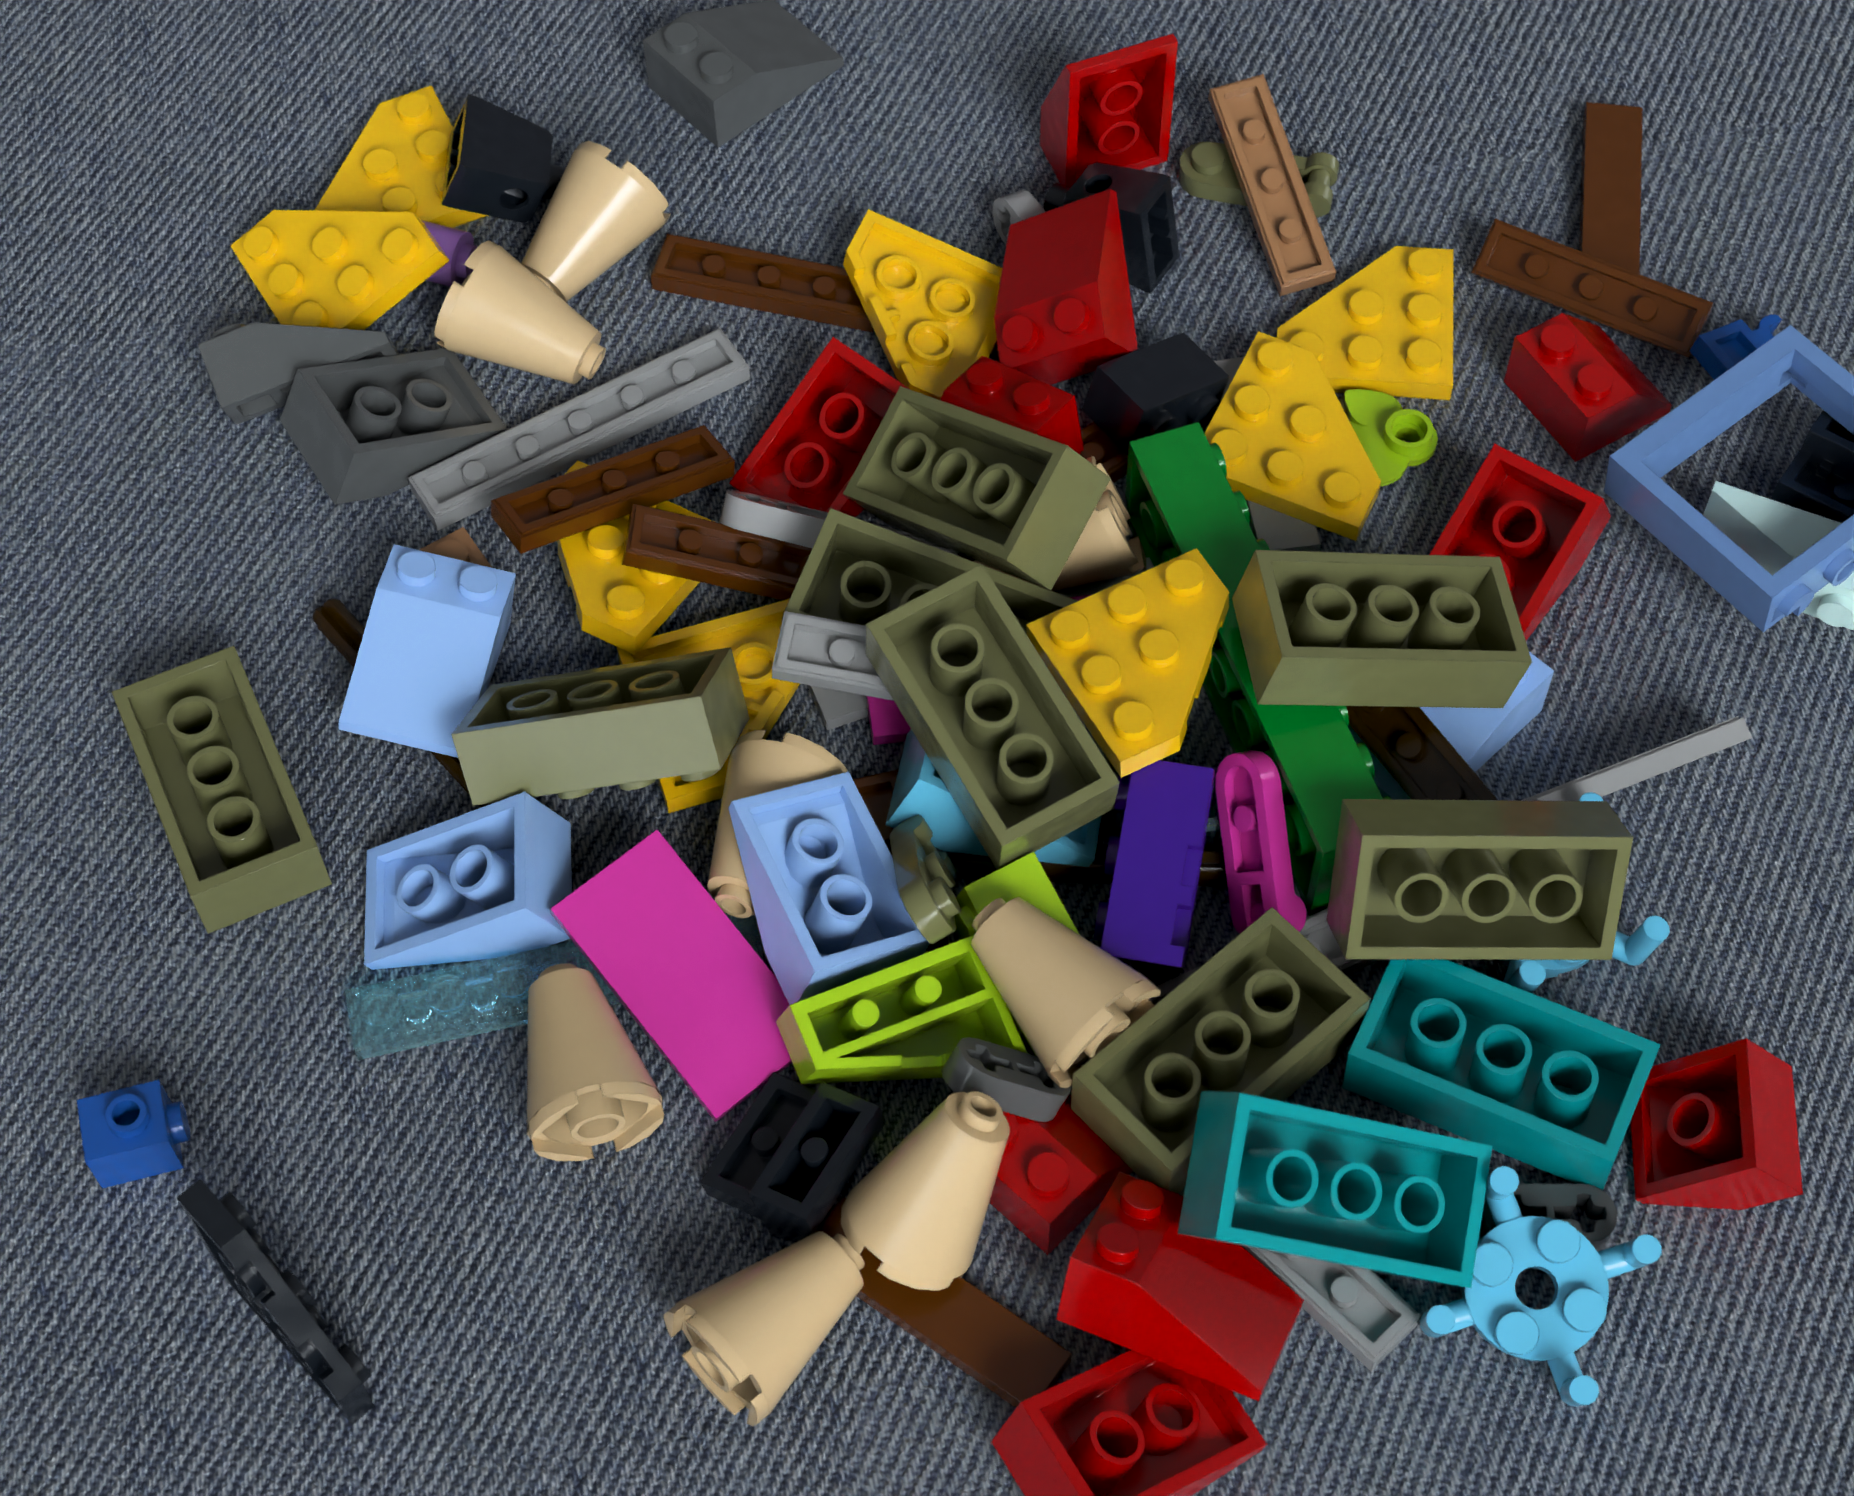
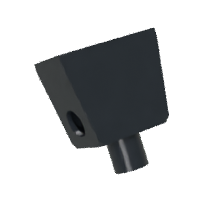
M468 94L450 134L441 205L522 223L532 220L542 197L552 198L566 169L551 164L553 135L549 130L477 96Z
M1096 162L1088 165L1072 187L1059 183L1053 184L1045 196L1043 209L1046 212L1108 189L1117 192L1129 284L1151 294L1180 257L1170 176Z

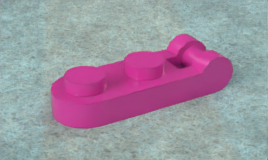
M1252 750L1230 754L1219 764L1216 773L1215 789L1233 926L1238 933H1242L1273 907L1300 932L1305 925L1307 911L1304 902L1295 895L1282 786L1278 768L1269 756L1260 751Z

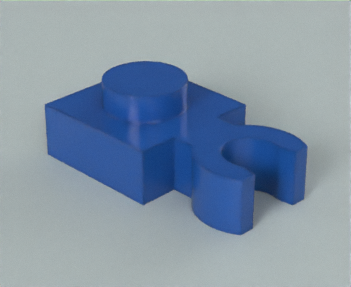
M1767 315L1761 319L1753 331L1742 319L1699 335L1689 351L1715 380L1773 338L1772 334L1782 319L1778 315Z

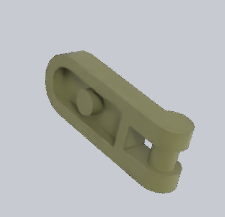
M1199 142L1192 144L1183 151L1179 163V183L1183 190L1201 199L1247 206L1225 144ZM1317 152L1309 157L1293 155L1315 216H1325L1331 209L1333 191L1330 187L1337 180L1340 167L1339 161L1333 155L1325 152Z
M916 815L897 825L890 833L889 839L900 897L921 934L930 944H934L956 931L954 916L961 912V908L950 888L956 885L953 876L956 874L957 869L946 852H938L930 841L933 837L932 830L921 815Z

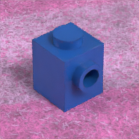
M160 1080L77 1100L85 1163L102 1188L184 1168L180 1143L190 1141L191 1139L186 1110L182 1101L171 1102Z

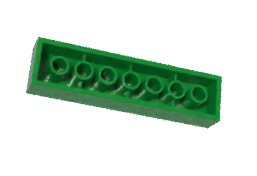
M1199 422L1130 441L1125 498L1127 500V511L1131 519L1127 520V523L1134 538L1139 536L1145 557H1150L1155 567L1197 548L1229 591V609L1223 626L1219 627L1212 647V659L1203 682V687L1233 752L1252 750L1263 752L1273 760L1278 768L1282 786L1293 881L1309 916L1328 908L1342 799L1391 798L1389 796L1382 798L1374 781L1375 769L1371 754L1364 743L1356 744L1348 728L1349 716L1346 706L1257 705L1232 597L1255 550L1270 549L1264 539L1256 540L1249 526L1250 514L1247 502L1241 491H1232L1226 479V463L1217 443L1209 444Z

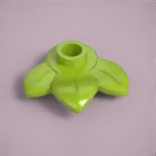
M1350 389L1344 392V403L1351 421L1350 423L1381 480L1380 487L1399 480L1408 466L1423 464L1433 456L1438 437L1427 415L1418 410L1403 409L1395 397L1383 392L1366 389Z

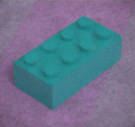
M1391 959L1349 1050L1342 1088L1470 1141L1491 1145L1494 1151L1572 1183L1593 1185L1604 1190L1661 1044L1446 959Z
M1201 1091L1178 1234L1427 1282L1471 1288L1493 1146L1240 1092Z

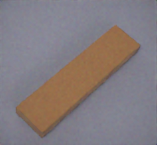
M1264 74L1210 89L1208 99L1279 296L1334 281L1336 276L1334 264Z

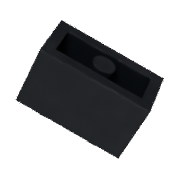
M1183 332L1097 365L1082 411L1128 455L1130 441L1197 422L1200 423L1202 428L1208 425L1221 403L1220 400L1230 376Z

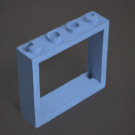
M1791 325L1609 456L1604 492L1763 633L1792 612L1799 616L1811 603L1816 592L1828 583H1831L1833 586L1841 584L1854 572V514L1775 574L1771 575L1665 483L1661 477L1790 383L1854 435V376Z

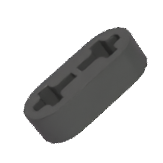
M962 1038L942 1068L943 1079L955 1093L980 1092L986 1094L1000 1105L1003 1112L1035 1121L1048 1122L1053 1120L1072 1090L1071 1086L1060 1088L1049 1077L1038 1056L977 1038Z
M1519 1183L1518 1188L1514 1191L1523 1217L1542 1216L1568 1222L1590 1241L1597 1252L1604 1248L1617 1223V1210L1613 1200L1606 1192L1593 1185ZM1485 1201L1480 1226L1482 1237L1496 1227L1487 1201ZM1575 1207L1585 1208L1587 1218L1598 1220L1595 1221L1590 1233L1581 1232L1578 1221L1565 1220L1571 1217Z

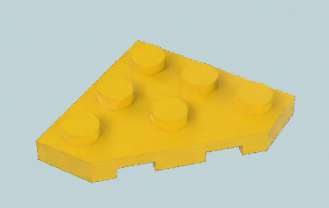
M432 85L379 103L315 210L413 212L420 220L451 228L488 216L441 205L450 134L453 126Z
M868 209L846 250L843 266L897 380L913 391L941 400L944 390L982 355L990 358L997 345L994 313L1002 268Z
M273 210L230 245L277 320L283 325L365 330L450 261L424 222L413 212Z
M1395 246L1279 326L1276 338L1313 351L1335 393H1344L1350 389H1366L1383 392L1393 397L1450 400L1453 389L1454 249Z
M1258 331L1204 434L1209 444L1217 443L1223 453L1227 469L1226 479L1232 491L1239 490L1246 500L1356 541L1378 497L1381 480L1314 352Z
M577 460L565 474L589 465ZM668 500L651 506V508L712 521ZM629 514L560 539L557 543L558 556L568 587H571L576 601V614L581 630L635 655L700 582L622 565Z
M1196 548L1026 624V632L1030 641L1064 695L1121 778L1180 751L1187 731V720L1195 698L1198 699L1212 659V647L1219 627L1223 626L1229 609V591Z
M790 599L652 636L635 655L617 647L620 665L731 647L750 718L740 736L754 730H766L762 739L765 740L800 685L799 683L772 679V666L782 625V616ZM729 756L721 770L706 779L684 781L681 779V776L658 779L668 813L721 799Z

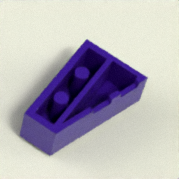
M1159 760L1122 778L1119 776L1120 785L1115 800V809L1124 810L1125 813L1120 837L1110 835L1104 874L1113 876L1109 902L1100 901L1094 932V940L1102 941L1101 949L1110 955L1168 966L1186 967L1215 779L1214 768Z

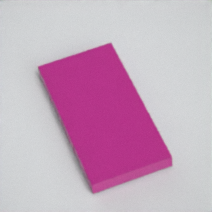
M658 829L550 908L554 919L715 1122L765 1085L773 1072L779 1074L792 1063L776 1024V1020L789 1006L776 976Z

